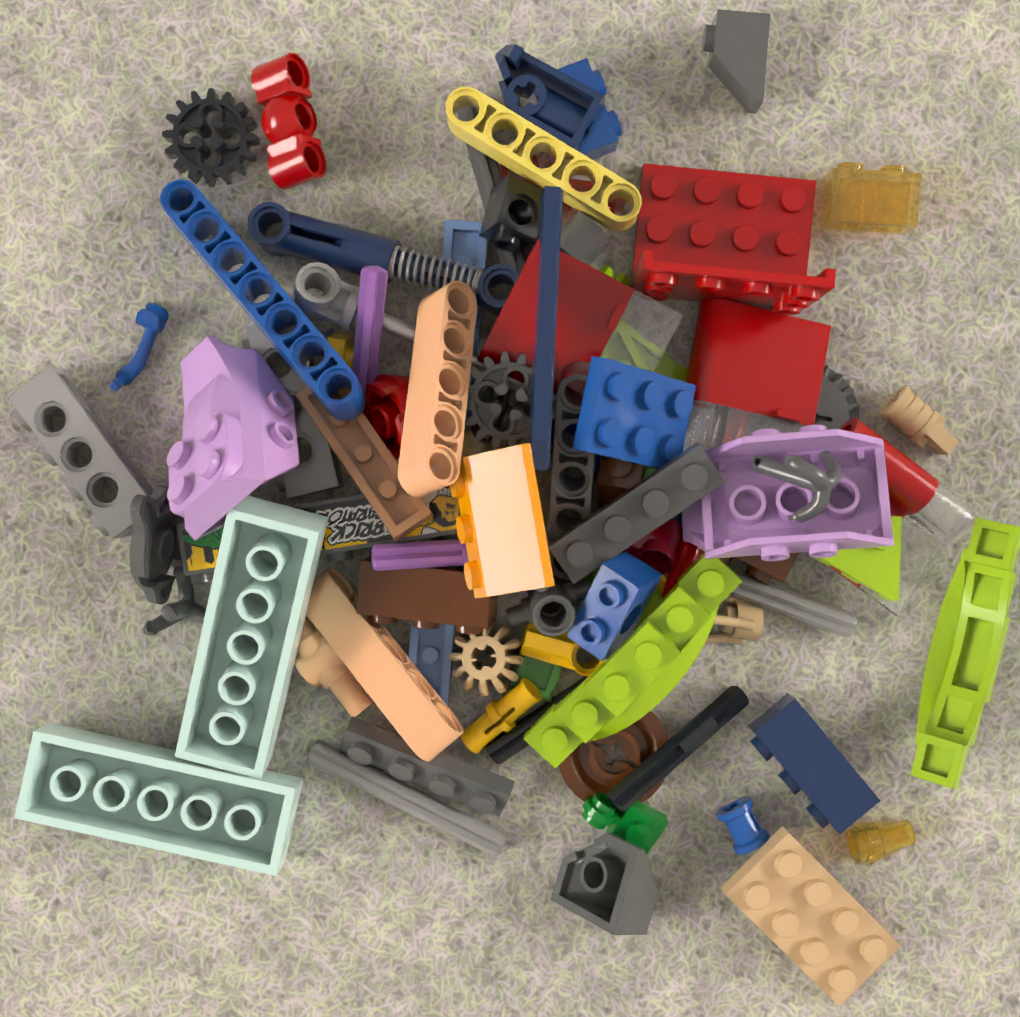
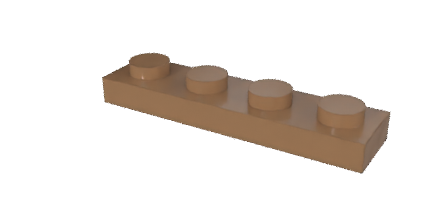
M308 387L296 393L298 400L395 542L434 517L422 497L411 496L402 488L398 479L399 464L363 412L352 420L342 421L330 415ZM341 388L333 394L332 399H343L349 395V392L346 388Z

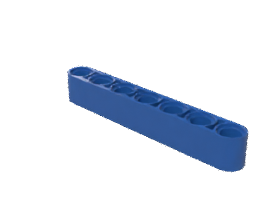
M184 179L168 183L161 192L160 203L180 235L329 414L342 421L358 417L364 410L366 397L352 369L196 185ZM190 205L189 208L180 211L183 207ZM217 234L213 239L204 241L208 236ZM243 263L238 270L229 272L233 266ZM270 294L266 300L254 303L260 295ZM293 324L296 325V328L292 332L283 335L280 334L281 330L284 327ZM314 356H324L318 365L313 367L306 366L307 362ZM346 387L351 388V392L347 397L339 400L332 399L333 394L337 390Z

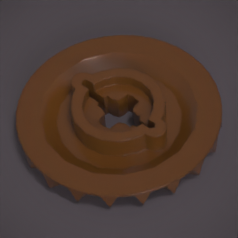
M650 711L627 728L603 739L594 740L597 743L613 746L616 741L621 742V752L636 765L618 759L613 760L611 764L605 762L607 755L602 750V747L589 741L586 744L582 742L559 765L564 781L571 791L585 802L588 796H594L596 792L608 794L614 786L669 740L668 735L658 717ZM666 777L638 801L643 803L659 789Z

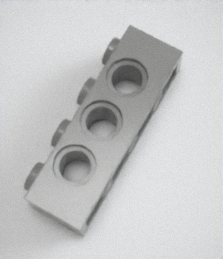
M293 324L284 327L281 330L280 334L283 335L292 332L296 328V325ZM256 325L247 326L246 330L249 339L243 340V349H257L271 368L273 361L281 355ZM313 358L307 362V367L315 366ZM292 368L285 377L278 378L292 397H297L296 393L307 387ZM302 405L301 414L295 419L297 441L307 439L312 446V455L305 463H301L294 469L275 477L279 491H286L287 498L289 499L344 487L337 455Z
M51 365L8 396L16 408L12 411L13 416L26 431L30 432L32 430L42 444L38 448L43 457L51 465H58L68 479L64 483L69 492L77 500H84L93 511L90 518L95 527L105 536L110 534L112 538H125L133 532V521L130 514L133 498L138 494L151 496L153 489L63 369ZM62 409L66 416V423L60 431L56 432L52 427L51 419L56 411ZM88 444L92 450V459L87 466L82 467L77 460V452L82 445ZM112 478L118 485V495L112 502H109L103 496L102 489L105 482Z

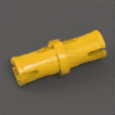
M523 678L520 680V683L499 701L493 699L486 705V712L466 729H463L460 737L465 746L473 753L478 754L483 747L502 731L509 732L516 726L515 720L535 703L542 700L540 691L529 679Z

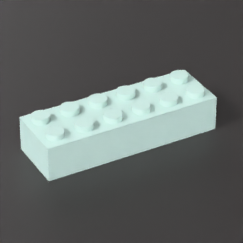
M251 496L245 497L227 513L175 752L176 758L262 779L273 756L329 517Z
M50 723L33 731L14 818L277 876L286 860L303 778L266 770L260 780L176 758V750Z

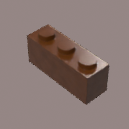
M371 556L360 560L356 614L370 615L371 622L393 624L397 622V618L413 620V626L422 629H437L440 624L456 625V631L464 634H481L483 629H488L496 622L498 595L475 598L474 590H469L466 585L464 566L376 571L373 569Z

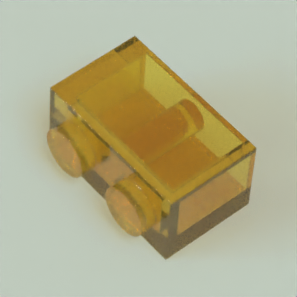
M844 162L837 164V168H832L824 177L820 229L894 234L909 233L918 226L921 173L907 172V167L902 165L882 166L880 170H865L864 165L861 163Z

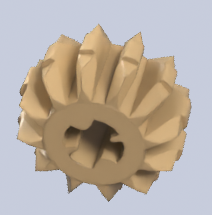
M493 624L488 629H483L482 636L481 634H469L470 641L459 636L455 638L454 642L464 649L462 654L450 653L449 659L455 662H462L463 665L456 668L452 675L456 679L469 675L463 687L466 691L471 692L479 683L480 695L488 697L491 692L492 683L499 693L507 691L503 680L504 676L514 682L519 680L520 676L510 670L511 664L523 665L525 659L520 656H511V652L519 649L522 644L518 639L505 643L510 634L509 628L503 626L495 634ZM494 649L495 654L491 655V657L496 658L495 665L493 667L484 666L481 669L479 664L483 663V661L478 660L480 652L485 651L489 653Z

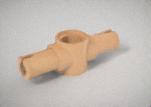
M306 616L294 664L301 676L312 686L318 687L322 685L325 690L329 687L350 716L355 717L370 706L373 701Z

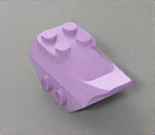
M207 336L181 361L184 396L182 441H177L171 447L167 456V465L169 466L167 499L169 500L170 510L184 518L185 530L194 541L223 527L227 513L259 485L299 465L292 396L257 349L236 348L220 341L215 336Z
M807 425L801 427L798 430L799 432L780 433L777 429H760L754 431L752 436L740 437L705 451L725 483L681 512L683 541L701 548L705 552V559L761 555V559L764 561L786 560L790 558V553L809 552V556L813 558H826L836 556L838 550L894 546L883 439L841 429L827 430V427L824 425ZM829 451L831 455L836 457L842 469L840 483L831 490L829 504L821 514L805 522L789 521L788 515H793L798 509L808 504L814 497V492L754 471L751 465L752 459L758 455H765L784 462L787 456L797 455L826 473L820 452Z

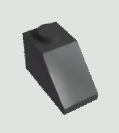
M718 9L712 25L705 24L702 52H709L708 67L746 112L757 113L764 98L770 14Z

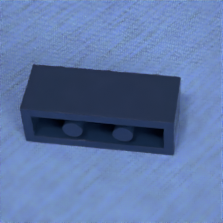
M787 693L748 725L756 735L750 740L751 744L766 761L772 757L776 759L784 769L778 776L794 795L802 791L811 801L806 810L822 829L830 824L840 835L880 802V799L796 698Z

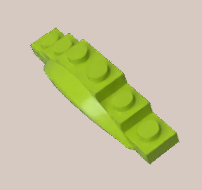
M975 518L969 545L963 550L947 589L927 657L915 734L917 750L911 776L951 789H959L969 745L975 744L984 704L990 702L1011 619L1007 617L1017 578L1014 568L1020 548L1019 526Z
M704 552L677 579L678 582L636 630L590 676L557 705L553 704L524 734V740L555 769L582 742L586 744L589 741L603 739L641 719L657 706L687 673L708 638L719 605L742 583L741 578L720 558L705 559Z

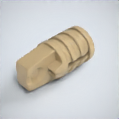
M907 385L897 389L879 411V415L884 419L887 418L893 426L895 425L901 433L907 435V439L920 449H923L927 444L939 455H949L959 443L942 426L946 419L938 411L931 409L930 405L925 401L923 402Z

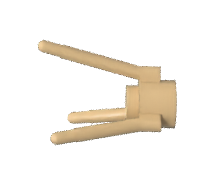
M729 595L724 601L732 604L733 607L726 606L723 615H716L713 623L714 625H721L722 632L726 633L709 634L705 644L731 643L742 645L743 640L757 642L763 627V609L750 606V602Z

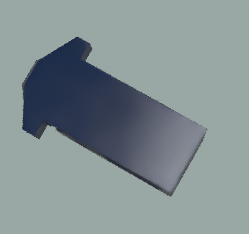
M517 44L504 46L496 53L495 59L503 77V80L498 83L506 107L580 152L605 108L604 95L526 53L524 48ZM532 93L535 94L536 105L528 103L522 108L519 99L521 97L529 99Z

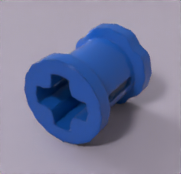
M750 797L738 798L721 807L715 814L719 821L725 823L735 842L732 848L736 855L746 854L760 848L771 837L766 829H761L751 809L753 802Z

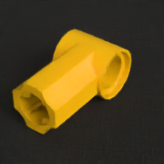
M529 621L525 625L521 639L522 646L519 649V654L573 669L583 676H590L604 662L597 657L589 663L577 661L576 652L581 646L567 637L569 631L552 637L538 631L533 623L529 624Z

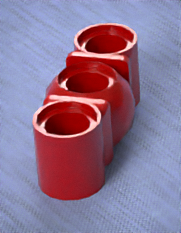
M288 53L256 66L252 71L251 80L254 91L258 96V105L265 106L261 117V126L266 138L272 143L266 146V150L269 154L268 169L274 183L279 188L286 190L323 177L326 174L327 162L321 148V139L313 137L317 128V116L312 105L307 100L312 98V93L309 89L311 83L310 74L304 60L296 53Z

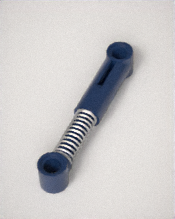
M276 202L259 204L251 211L248 217L247 227L249 234L266 253L272 256L283 257L287 255L313 263L319 262L327 264L331 268L360 276L364 266L377 265L387 270V283H390L392 279L397 280L399 278L400 282L405 280L408 284L414 282L415 286L420 284L423 288L429 286L430 290L435 288L438 290L450 282L458 280L464 282L472 289L477 299V305L486 307L496 317L499 316L507 299L497 300L493 298L492 291L497 285L502 283H508L514 287L520 275L515 268L507 264L486 266L483 269L481 267L477 269L473 265L469 269L467 263L461 267L459 261L454 265L452 259L446 263L444 257L439 261L437 255L432 259L429 253L424 257L422 251L418 255L414 249L409 253L407 247L402 251L401 243L398 240L287 211ZM277 222L283 223L280 233L273 237H266L267 230L272 224Z

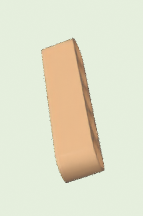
M458 280L452 281L424 297L418 307L398 465L399 482L402 488L414 497H421L454 484L460 473L477 316V299L472 289L464 282Z
M328 567L314 579L306 612L307 617L413 752L422 760L430 762L463 733V727L384 625L371 622L370 615L356 614L358 593L339 571L333 567Z

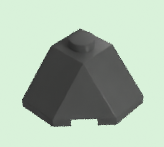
M604 833L593 840L594 844L582 851H574L562 859L551 897L552 901L612 935L647 934L659 892L643 848L613 833Z

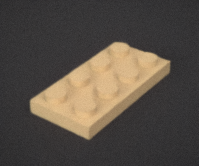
M783 826L720 887L723 893L838 1006L844 1003L901 946Z

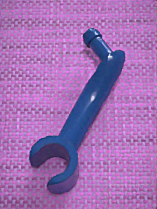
M150 302L146 305L145 309L137 312L136 324L146 329L132 360L116 373V379L111 381L110 388L112 390L118 391L122 385L131 384L144 369L158 333L163 331L169 315L165 308Z

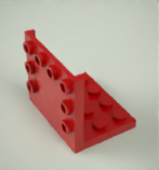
M643 163L640 184L642 205L637 216L630 287L635 289L633 295L641 296L642 299L650 301L674 299L700 302L705 298H720L758 308L773 309V312L779 314H800L801 311L835 288L836 269L826 268L816 277L807 276L816 180Z

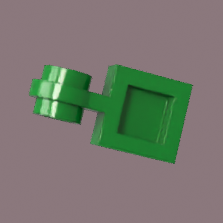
M596 792L594 796H588L583 803L584 811L582 816L588 824L597 829H604L605 826H609L607 833H613L643 848L646 855L668 825L665 814L639 801L628 810L621 812L611 803L607 794Z

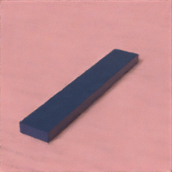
M555 186L544 187L540 207L529 443L531 445L535 472H545L549 469L563 207V190H561V187Z

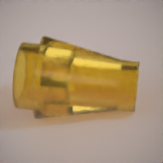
M906 819L894 822H856L854 828L846 830L845 835L847 848L853 861L856 864L865 863L868 866L905 847L913 846L916 842L914 829Z

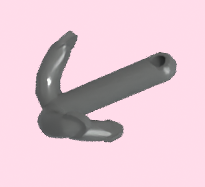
M829 451L820 452L826 473L797 455L787 456L784 462L765 455H758L752 459L751 465L754 471L814 492V497L808 504L798 509L793 515H788L789 521L805 522L821 514L829 504L831 490L840 483L842 476L840 463Z
M177 566L173 570L178 586V601L164 605L161 608L162 614L145 623L143 632L146 635L154 636L159 631L172 626L186 617L203 625L206 609L194 603L193 584L190 576L184 577L182 566Z

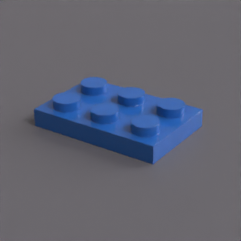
M592 356L572 449L659 469L683 453L696 385L608 358Z

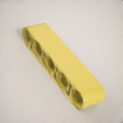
M460 87L453 90L446 101L447 123L450 131L457 138L541 189H544L545 186L561 187L564 203L577 211H581L590 219L615 232L624 231L635 223L642 205V199L639 190L633 184L477 89ZM463 106H471L478 111V115L471 121H461L455 117L456 111ZM501 129H508L513 131L517 138L509 145H501L493 139V135ZM546 152L553 156L555 163L549 168L541 169L532 163L531 158L536 153ZM576 175H584L592 181L593 187L587 192H578L571 187L569 181ZM614 198L625 199L631 206V212L625 216L615 215L610 211L608 202Z

